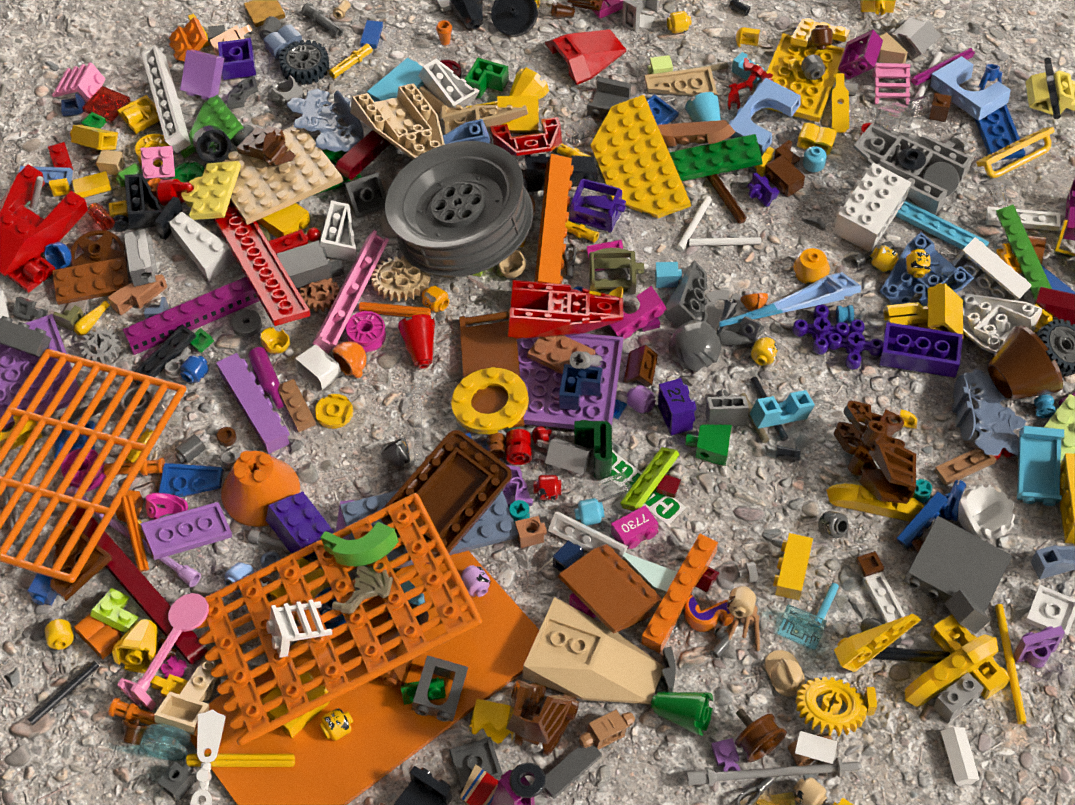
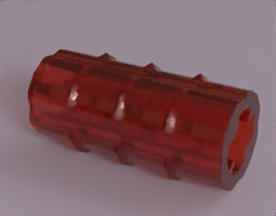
M92 203L88 206L87 213L99 228L109 231L114 227V219L99 203Z

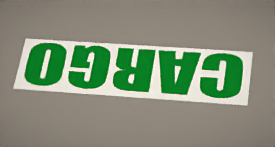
M605 445L600 449V457L603 459L606 458ZM612 450V476L610 480L628 493L642 473ZM594 456L589 460V464L593 467ZM656 487L643 506L646 505L650 512L669 525L686 507L675 498L656 493Z

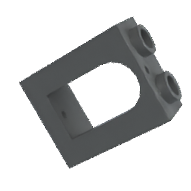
M427 655L411 710L422 716L431 715L443 722H453L468 667ZM433 674L453 680L448 700L442 705L432 704L427 697Z

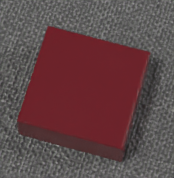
M665 474L657 486L656 493L675 498L681 479Z

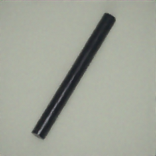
M756 376L752 377L750 381L759 398H766L767 395ZM782 424L774 425L781 441H786L788 436Z
M95 661L90 663L27 720L32 725L37 723L99 668V665Z

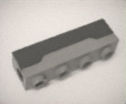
M145 229L125 233L128 265L134 287L156 282L155 274H158L151 235H147Z

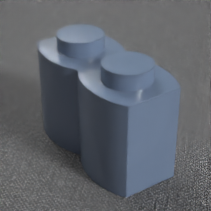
M290 24L282 27L278 32L270 33L263 40L266 49L277 59L281 51L285 47L288 48L290 43L294 45L293 42L295 41L300 43L302 36Z

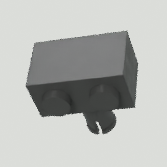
M719 390L716 393V397H707L705 412L707 425H732L734 427L747 425L749 407L746 396H728L726 390H723V395L722 390Z

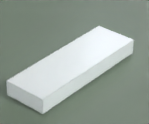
M883 572L863 577L862 581L883 622L888 623L905 616Z

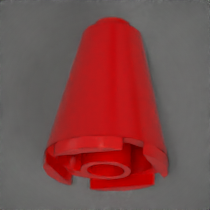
M417 314L412 315L410 320L406 321V318L399 321L398 329L414 365L420 369H425L433 362L435 319H432L430 315Z

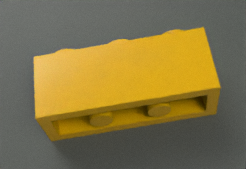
M789 533L788 540L783 539L781 552L785 553L784 557H779L777 569H780V575L775 574L773 587H777L775 595L800 600L813 538Z

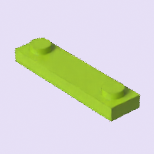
M660 448L620 502L623 509L635 511L643 506L679 457L677 449Z

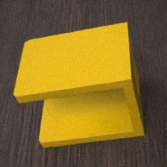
M1064 219L1055 251L1075 256V252L1059 248L1068 220Z

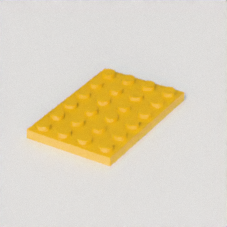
M783 33L766 73L773 74V82L801 95V105L793 116L820 122L835 83V74L839 73L838 67L845 48L830 45L827 46L826 50H817V46L811 45V40L806 47L791 44L792 35ZM809 55H818L823 60L825 73L819 79L809 80L804 76L801 63ZM797 58L799 62V67L796 68L799 76L798 81H795L793 72L787 68L789 60ZM765 108V109H769V110H772V111L780 112V111H778V110H776V109H773V108Z

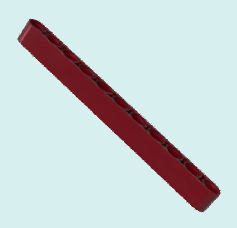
M77 507L67 523L76 528L86 509ZM91 517L82 532L89 539L99 525L93 517ZM104 531L97 545L112 557V560L105 567L154 624L157 625L161 632L168 637L173 629L168 620L171 606ZM192 630L181 632L173 645L190 665H193L208 652L206 646L199 642V638Z

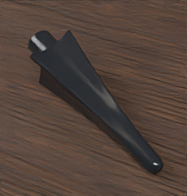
M735 299L725 300L720 321L730 319L736 313L735 307L738 303H736ZM718 326L716 332H717L718 334L721 333V331H722V329L724 328V326H722V327H719V326Z

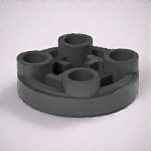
M937 162L930 165L922 176L923 179L947 190L946 197L950 196L959 184L957 170L946 162Z

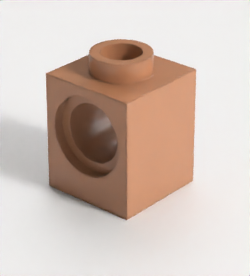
M539 516L515 521L521 548L544 543V535L547 534L545 523L540 522Z

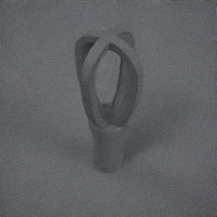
M566 244L565 253L563 254L567 279L573 278V267L576 258V246L574 244ZM568 248H571L573 251L571 262L567 259L566 251Z
M766 777L759 784L743 791L738 795L735 805H740L741 800L756 792L755 797L746 804L755 805L760 795L774 783L773 778Z

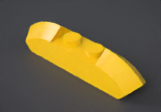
M836 484L826 489L829 502L834 506L909 522L924 508V505L914 498H911L907 504L879 501L864 486L856 484Z
M984 634L956 650L915 679L905 689V701L919 707L937 696L966 673H970L992 658L998 652L997 639Z

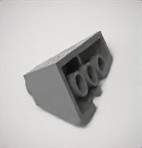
M695 260L691 263L667 302V310L663 313L677 327L690 320L706 322L708 318V313L705 311L707 299L704 291L707 290V272Z

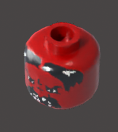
M540 475L538 482L533 483V494H537L538 499L541 501H555L558 496H561V480H558L556 475Z

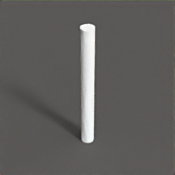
M936 52L929 68L939 63L942 57L941 52ZM931 79L921 83L915 96L916 100L920 101Z
M706 196L685 231L677 245L679 251H683L712 200L710 197Z
M761 237L689 239V246L761 245Z

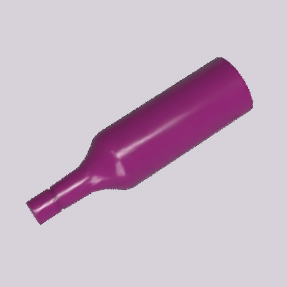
M262 347L254 348L248 353L249 361L263 391L271 395L276 408L280 409L283 407V403L278 393L279 379L266 350Z

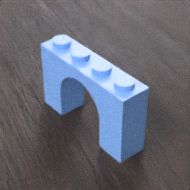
M961 56L932 73L930 87L940 94L952 96L951 102L979 121L1007 104L1011 89L999 81L981 91H968L959 86L961 83L972 78L974 65Z
M765 78L762 83L757 85L754 94L748 97L743 108L741 107L738 110L737 116L729 121L728 124L735 131L730 138L756 134L760 153L763 155L772 143V133L756 125L751 120V117L755 112L763 108H773L792 117L801 105V95Z

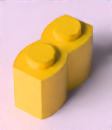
M803 123L797 146L804 150L817 146L822 148L826 155H830L837 132L831 128L819 127L813 123Z

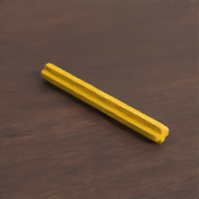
M187 754V766L201 767V763H204L199 760L197 754ZM217 754L216 759L210 763L211 767H293L295 765V755Z

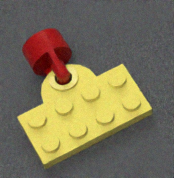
M239 161L206 164L203 176L194 178L189 182H180L178 179L161 180L157 185V198L163 206H166L173 196L179 198L181 203L185 202L188 207H191L189 216L193 220L224 218L241 165Z

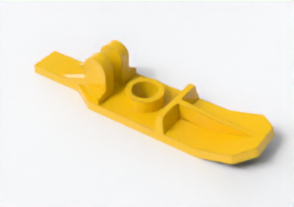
M836 73L835 88L831 92L832 129L837 133H845L849 129V91L844 86V73Z

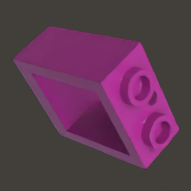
M871 30L846 43L838 70L844 73L847 80L875 67L883 43L882 38L874 30Z

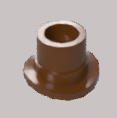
M122 719L121 723L125 725L122 741L140 745L145 731L151 730L152 726L139 725L140 719H136L135 723Z

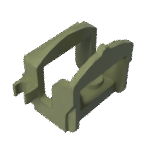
M604 248L589 253L590 291L609 294L617 287L622 286L623 294H636V274H644V263H636L634 251L621 248ZM629 268L630 280L619 278L617 280L599 279L595 281L594 269Z

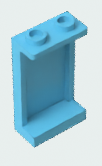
M406 58L371 87L367 93L374 102L397 98L399 86L414 83L419 89L424 85V82L419 77L423 66L419 65L416 61Z
M1023 426L1019 431L1017 500H1023V503L1026 504L1043 502V505L1055 506L1062 500V495H1060L1061 440L1064 438V429Z

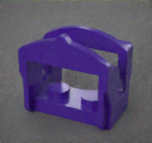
M586 179L580 180L570 204V221L611 233L621 213L626 208L624 206L626 201L622 199V190L603 183ZM586 188L615 197L611 200L606 195L582 196L581 193ZM583 204L606 209L609 211L608 214L605 212H599L596 210L583 207Z

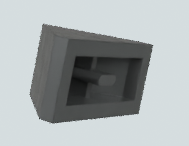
M961 589L945 603L957 622L975 634L991 620Z

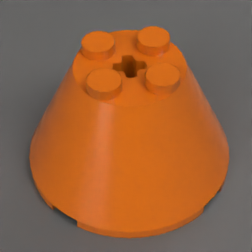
M243 451L224 480L221 499L224 508L235 521L247 526L269 525L266 521L268 506L300 493V482L293 468L284 461L262 451Z

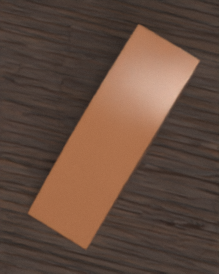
M162 274L155 275L156 282L135 287L131 283L117 290L108 297L112 309L122 316L135 305L139 309L167 288L164 276Z

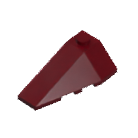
M1040 287L1035 304L1052 315V317L1064 319V322L1070 321V325L1075 324V294Z

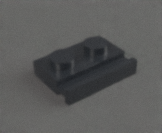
M172 197L155 220L158 233L161 234V239L167 240L172 233L169 222L183 211L180 199L177 197Z

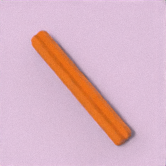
M371 302L359 303V312L370 311L376 314L405 317L417 314L431 316V309L426 307Z
M131 495L123 496L121 501L137 568L140 572L149 570L133 499Z

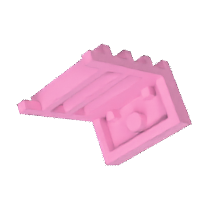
M91 62L87 66L82 64L80 68L74 66L73 70L67 68L52 96L58 97L78 92L87 103H93L105 81V77Z
M876 63L873 69V77H875V104H879V98H905V105H909L910 64ZM879 78L906 79V83H879ZM879 88L906 89L905 93H879Z

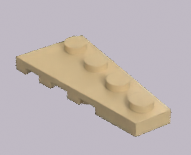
M710 66L645 75L644 78L648 93L696 96L704 92H713L714 95H717Z

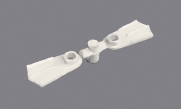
M214 710L198 714L197 756L204 763H201V770L197 772L196 777L199 780L198 791L193 794L190 805H212V796L206 791L212 777L210 774V762L214 761L217 757L226 716ZM206 749H211L212 751L209 757L204 755ZM201 796L206 798L204 804H200L198 801Z

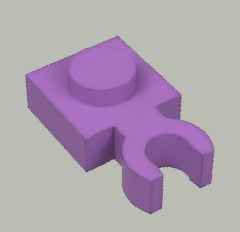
M733 738L711 744L717 766L724 765L723 772L729 770L740 771L739 765L734 763L739 761V756Z

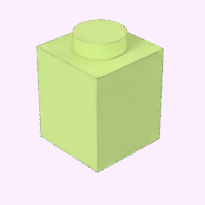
M670 55L650 58V65H647L648 75L673 71Z

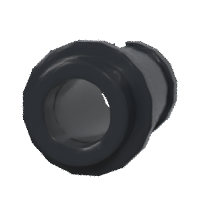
M731 0L729 4L732 11L736 10L745 16L748 15L751 6L739 0Z
M777 446L776 458L791 459L793 462L796 460L800 461L801 449Z

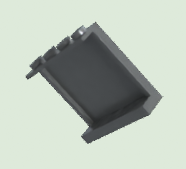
M937 516L903 581L911 588L918 589L926 593L928 597L937 599L944 604L961 589L985 612L1012 555Z

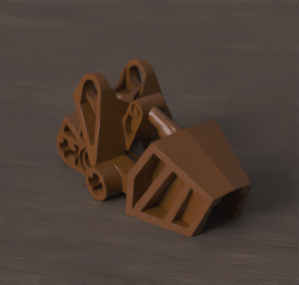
M849 401L843 412L852 424L839 422L833 433L843 450L853 455L848 464V470L854 475H862L859 483L879 501L907 504L914 496L916 489V453L904 448V441L891 437L903 427L904 420L889 410L885 409L883 415L871 412V405ZM891 419L896 420L899 423H893ZM874 460L876 461V463L878 464V466L880 467V469L877 468V466H876Z
M517 680L511 694L512 702L506 729L515 733L516 745L521 746L523 741L538 746L541 742L544 749L543 755L549 756L559 743L570 721L575 719L580 702L576 701V697L569 694H564L563 696L550 695L547 696L541 710L540 706L546 693V686Z

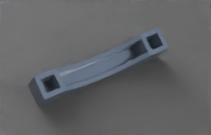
M1054 545L1036 550L1031 564L1039 580L1075 570V545Z

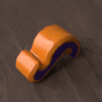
M690 594L684 606L686 622L692 629L699 632L713 630L718 621H722L723 626H728L734 621L735 616L727 609L728 600L700 610L695 598Z

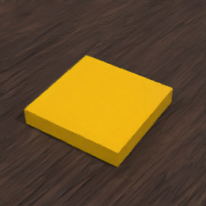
M106 171L72 180L74 192L83 198L111 191Z

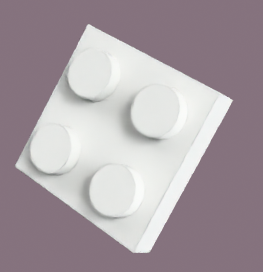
M1039 585L1025 622L1041 629L1053 626V628L1062 626L1065 632L1063 638L1066 639L1075 617V599Z

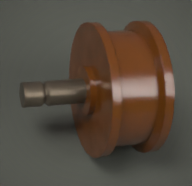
M741 708L736 712V715L741 719L746 728L737 737L735 745L746 752V759L749 762H755L774 750L783 741L787 731L777 726L774 722L775 717L773 714H766L753 722L746 715L747 713L744 709Z

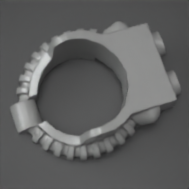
M289 76L288 80L273 83L268 90L269 98L279 105H286L293 97L305 99L302 87H299L292 76ZM279 87L291 88L288 92H279L276 89Z

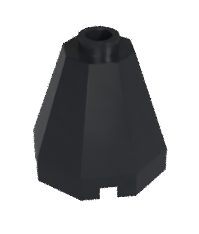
M450 0L451 10L467 28L478 29L483 24V0Z

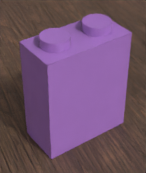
M187 50L180 90L186 91V94L190 96L201 95V99L205 100L216 96L219 93L224 58L197 50Z

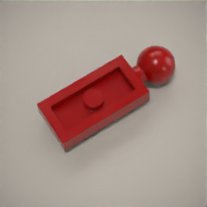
M310 228L307 234H304L301 229L268 242L277 255V253L306 245L308 240L311 242L318 241L321 237V232L317 228Z

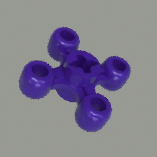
M823 304L815 307L813 313L815 320L813 324H807L802 319L796 320L793 324V333L796 336L802 337L806 333L812 335V338L815 340L813 350L819 355L827 352L829 346L827 338L830 334L838 333L842 338H847L850 330L848 324L844 322L837 323L834 326L831 325L827 319L829 314L828 307Z
M855 319L850 323V335L848 338H842L838 333H832L827 338L829 349L838 350L840 347L846 349L848 354L846 366L851 370H856L860 367V354L862 351H869L871 355L878 356L881 354L883 341L880 339L865 341V337L862 335L865 326L863 321Z

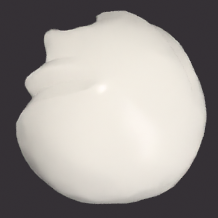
M981 484L970 487L965 491L959 502L958 518L960 524L967 532L980 539L1000 538L1014 526L1013 520L1015 515L1012 513L1014 502L1009 500L1004 492H998L994 487H984Z

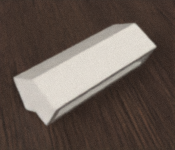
M952 727L942 730L941 734L955 783L958 786L975 783L979 780L965 728Z

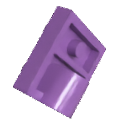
M1049 626L1041 632L1035 634L1029 632L1023 635L1013 654L1015 662L1019 663L1027 660L1035 668L1043 667L1050 654L1056 651L1065 634L1062 626L1055 628Z

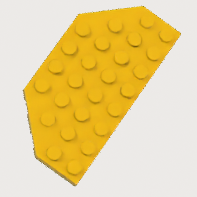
M645 95L612 106L590 144L606 185L622 190V199L626 201L625 205L629 206V209L641 213L646 212L655 218H661L691 207L689 197Z

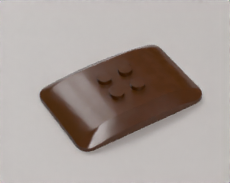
M453 430L445 436L383 508L413 493H417L448 553H450L512 479V472L506 464L459 430ZM414 503L408 505L411 513L417 510ZM390 515L381 518L385 525L393 522ZM421 517L416 519L419 527L424 525ZM429 533L423 535L426 542L432 540ZM437 548L431 550L434 558L440 556Z

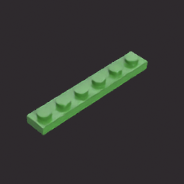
M1014 204L996 210V215L1025 279L1032 285L1030 291L1036 301L1040 287L1052 288Z

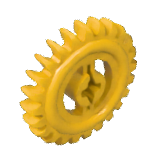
M822 677L821 680L819 678H814L813 681L808 680L797 691L795 700L797 704L796 711H800L799 717L804 718L806 716L805 724L813 721L812 730L819 725L820 734H822L825 728H828L829 736H831L833 729L836 730L838 737L841 735L842 729L846 735L849 734L850 730L855 732L857 727L860 728L865 721L867 708L865 707V700L862 699V694L857 693L855 687L850 688V683L844 684L841 679L835 681L834 677H831L830 680L827 677ZM826 694L824 695L821 707L819 708L816 699L819 696ZM835 696L833 706H831L833 697ZM843 700L846 703L847 710L839 714Z

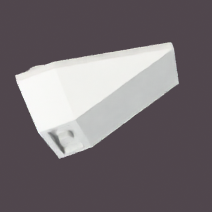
M967 294L962 299L963 333L980 348L995 354L1014 327L1023 325L1034 332L1042 313V308L1023 301Z

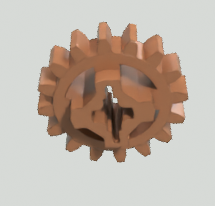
M329 278L328 280L324 279L305 285L304 288H300V295L309 310L314 308L315 312L318 309L324 312L325 308L330 310L340 289L337 282H333V279Z

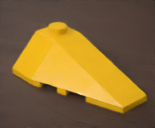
M910 614L855 634L849 638H843L834 649L840 665L852 672H856L921 621V619L915 614Z

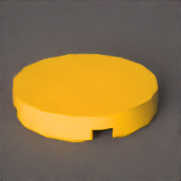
M329 394L328 397L321 398L317 402L315 416L323 427L337 429L350 422L353 417V406L346 396Z

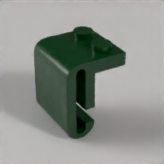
M574 421V444L586 448H594V477L601 482L610 480L612 476V425L607 421ZM601 444L605 445L606 458L604 459L600 457Z

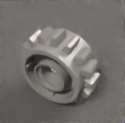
M140 386L130 388L125 392L120 401L121 404H118L121 417ZM148 388L129 419L132 425L138 424L155 395L154 389L150 390ZM159 402L147 423L155 419L157 413H160L159 407L162 406L161 402Z

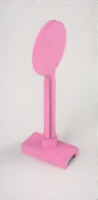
M190 593L183 595L173 603L168 613V620L173 629L143 677L139 678L137 683L121 678L117 684L133 703L139 706L142 702L150 711L155 707L156 703L146 691L181 632L194 630L206 619L209 605L203 596Z

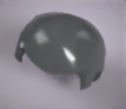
M690 320L680 325L673 332L669 340L668 349L669 353L672 354L674 362L680 363L684 369L698 372L702 367L708 368L712 363H717L721 352V342L716 334V330L710 324L701 320Z

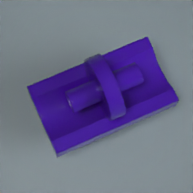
M753 173L752 180L747 185L749 189L748 195L751 198L757 197L765 207H768L772 200L777 198L779 190L776 187L771 188L768 185L769 180L765 176L761 177L758 173Z

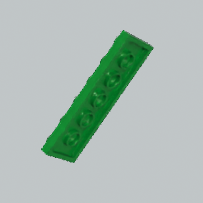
M756 134L669 152L681 181L763 164Z

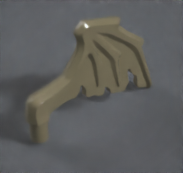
M378 564L376 569H381L383 564ZM358 566L356 574L359 578H355L354 586L359 590L354 591L352 597L346 603L334 601L332 609L341 611L343 614H352L362 601L374 596L388 597L393 578L388 576L386 569L381 573H377L374 571L373 566Z

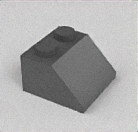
M378 172L342 183L347 200L356 217L385 208L386 194Z

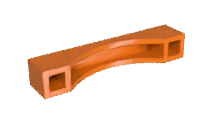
M702 534L698 535L642 635V645L659 654L661 653L690 594L717 552V541Z

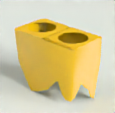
M477 699L470 727L472 725V734H477L483 728L487 736L491 737V740L495 743H501L510 733L513 740L514 733L506 729L511 705Z

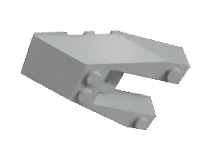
M871 124L857 140L853 148L871 165L875 163L912 182L907 197L918 207L936 215L944 205L947 190L918 175L925 166L929 167L937 162H946L957 170L959 182L961 183L969 172L973 157L927 135L922 134L920 137L911 135V132L908 131L901 133L892 131L893 128ZM908 148L918 149L925 155L926 163L918 170L906 169L899 164V153Z

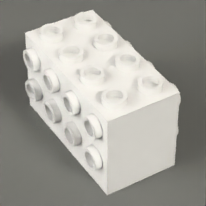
M875 163L870 168L864 170L862 174L863 179L856 182L853 188L854 192L847 195L844 201L846 204L844 207H839L836 212L837 217L833 222L835 226L834 234L868 252L875 248L898 210L902 207L912 183Z

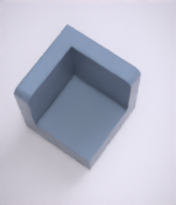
M161 297L160 305H150V308H145L144 315L146 319L169 310L166 297Z

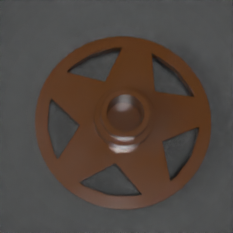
M106 230L90 231L80 236L71 248V263L73 266L125 257V248L120 238L112 232ZM94 235H102L96 242L88 239V237ZM113 239L119 244L121 251L111 248ZM80 246L84 253L75 259V252L77 247Z

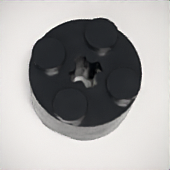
M208 125L200 128L194 134L193 146L202 160L208 163H220L227 159L232 145L229 137L218 126Z

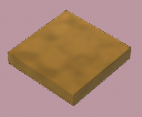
M252 0L244 3V7L255 28L262 26L269 16L275 17L278 20L286 18L278 0Z

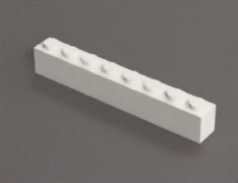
M153 45L141 54L165 141L178 153L190 146L191 142L166 56L156 45Z

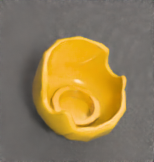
M268 327L260 334L261 345L268 353H283L290 345L289 335L283 329L276 331L274 327Z

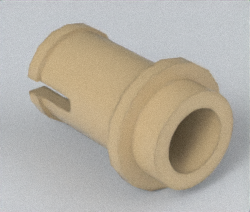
M342 0L339 6L334 8L333 16L336 19H343L345 17V13L351 7L349 1Z

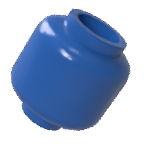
M189 356L180 366L181 377L188 383L200 382L208 373L206 359L202 356Z

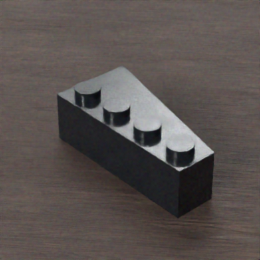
M539 154L538 156L524 155L525 179L528 192L544 190L546 164L549 157H546V154ZM572 155L570 157L572 158L571 165H573V173L570 176V181H572L571 187L578 186L582 179L597 182L594 157Z

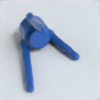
M986 65L985 72L978 86L980 88L979 91L984 90L987 81H995L998 78V81L1002 83L1001 77L1003 72L999 71L1000 67L998 65Z

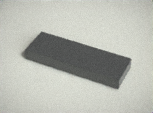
M579 745L545 775L546 785L544 789L555 799L602 757V753L594 745L587 748Z

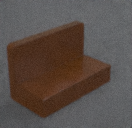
M647 345L630 351L623 381L629 383L637 379L646 387L653 384L658 354Z

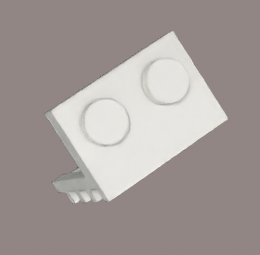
M309 600L306 604L296 602V605L289 606L288 603L279 608H276V605L271 606L270 619L266 622L268 634L272 635L273 649H277L279 657L288 656L290 641L332 635L331 629L324 630L316 608L321 607V602ZM309 609L317 631H311L304 610ZM297 611L305 633L299 634L291 612Z

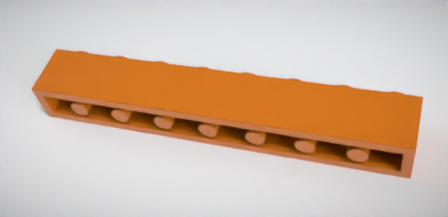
M551 154L546 164L534 282L562 284L563 276L560 273L564 267L562 254L565 253L566 244L563 242L567 235L565 222L567 223L569 212L566 211L570 204L568 191L571 190L572 181H570V176L573 173L572 158Z

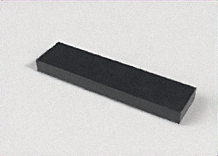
M182 324L134 372L156 377L165 368V365L184 350L197 336ZM133 380L139 386L142 384L141 381Z

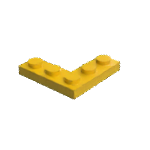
M806 18L802 19L791 37L790 43L806 47L811 39V30L817 25H829V28L833 31V40L846 42L850 30L842 26L835 27L826 22L819 23Z

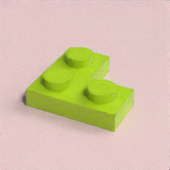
M113 588L99 601L90 614L91 617L125 634L137 623L139 618L123 609L128 604L130 597Z

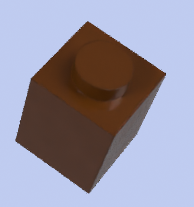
M934 93L929 114L930 120L946 122L952 96Z

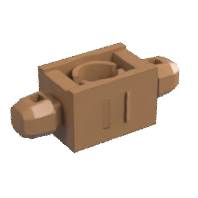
M616 709L590 722L587 732L580 736L579 743L583 748L594 744L599 750L625 737L626 729L633 725L635 717L631 712L620 715Z

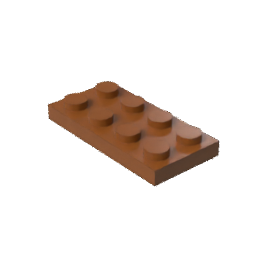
M125 257L53 270L56 302L58 305L109 296L130 284Z

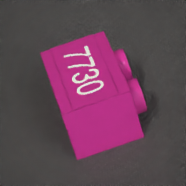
M645 505L611 523V534L616 541L628 546L627 549H633L640 542L654 538L658 533L659 523Z

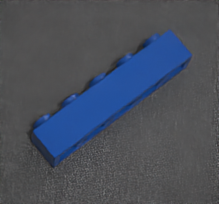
M937 492L897 537V542L906 549L912 547V541L920 538L924 533L923 531L931 526L933 519L940 515L941 510L947 508L949 505L948 498Z

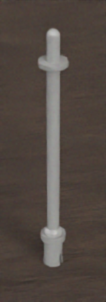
M838 757L833 764L715 772L711 768H707L706 771L687 772L686 775L688 786L703 784L713 786L716 781L836 772L838 777H842L843 772L858 771L862 768L860 762L842 763L840 757Z

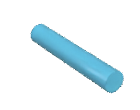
M831 583L813 622L815 626L821 627L839 588L838 584Z

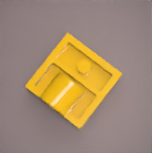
M147 95L117 110L120 117L136 134L160 121L156 105Z

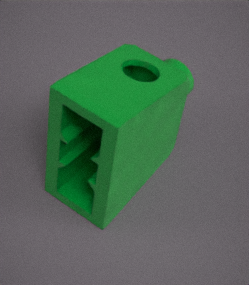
M700 425L699 435L687 434L685 445L697 447L696 458L726 466L732 425Z

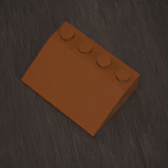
M608 544L593 549L558 575L559 579L613 634L652 617L662 601V598Z

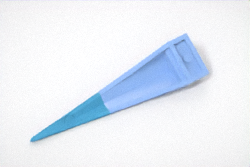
M843 272L827 275L779 301L720 321L719 327L740 323L745 316L751 319H758L844 300L845 296L860 293L861 285Z

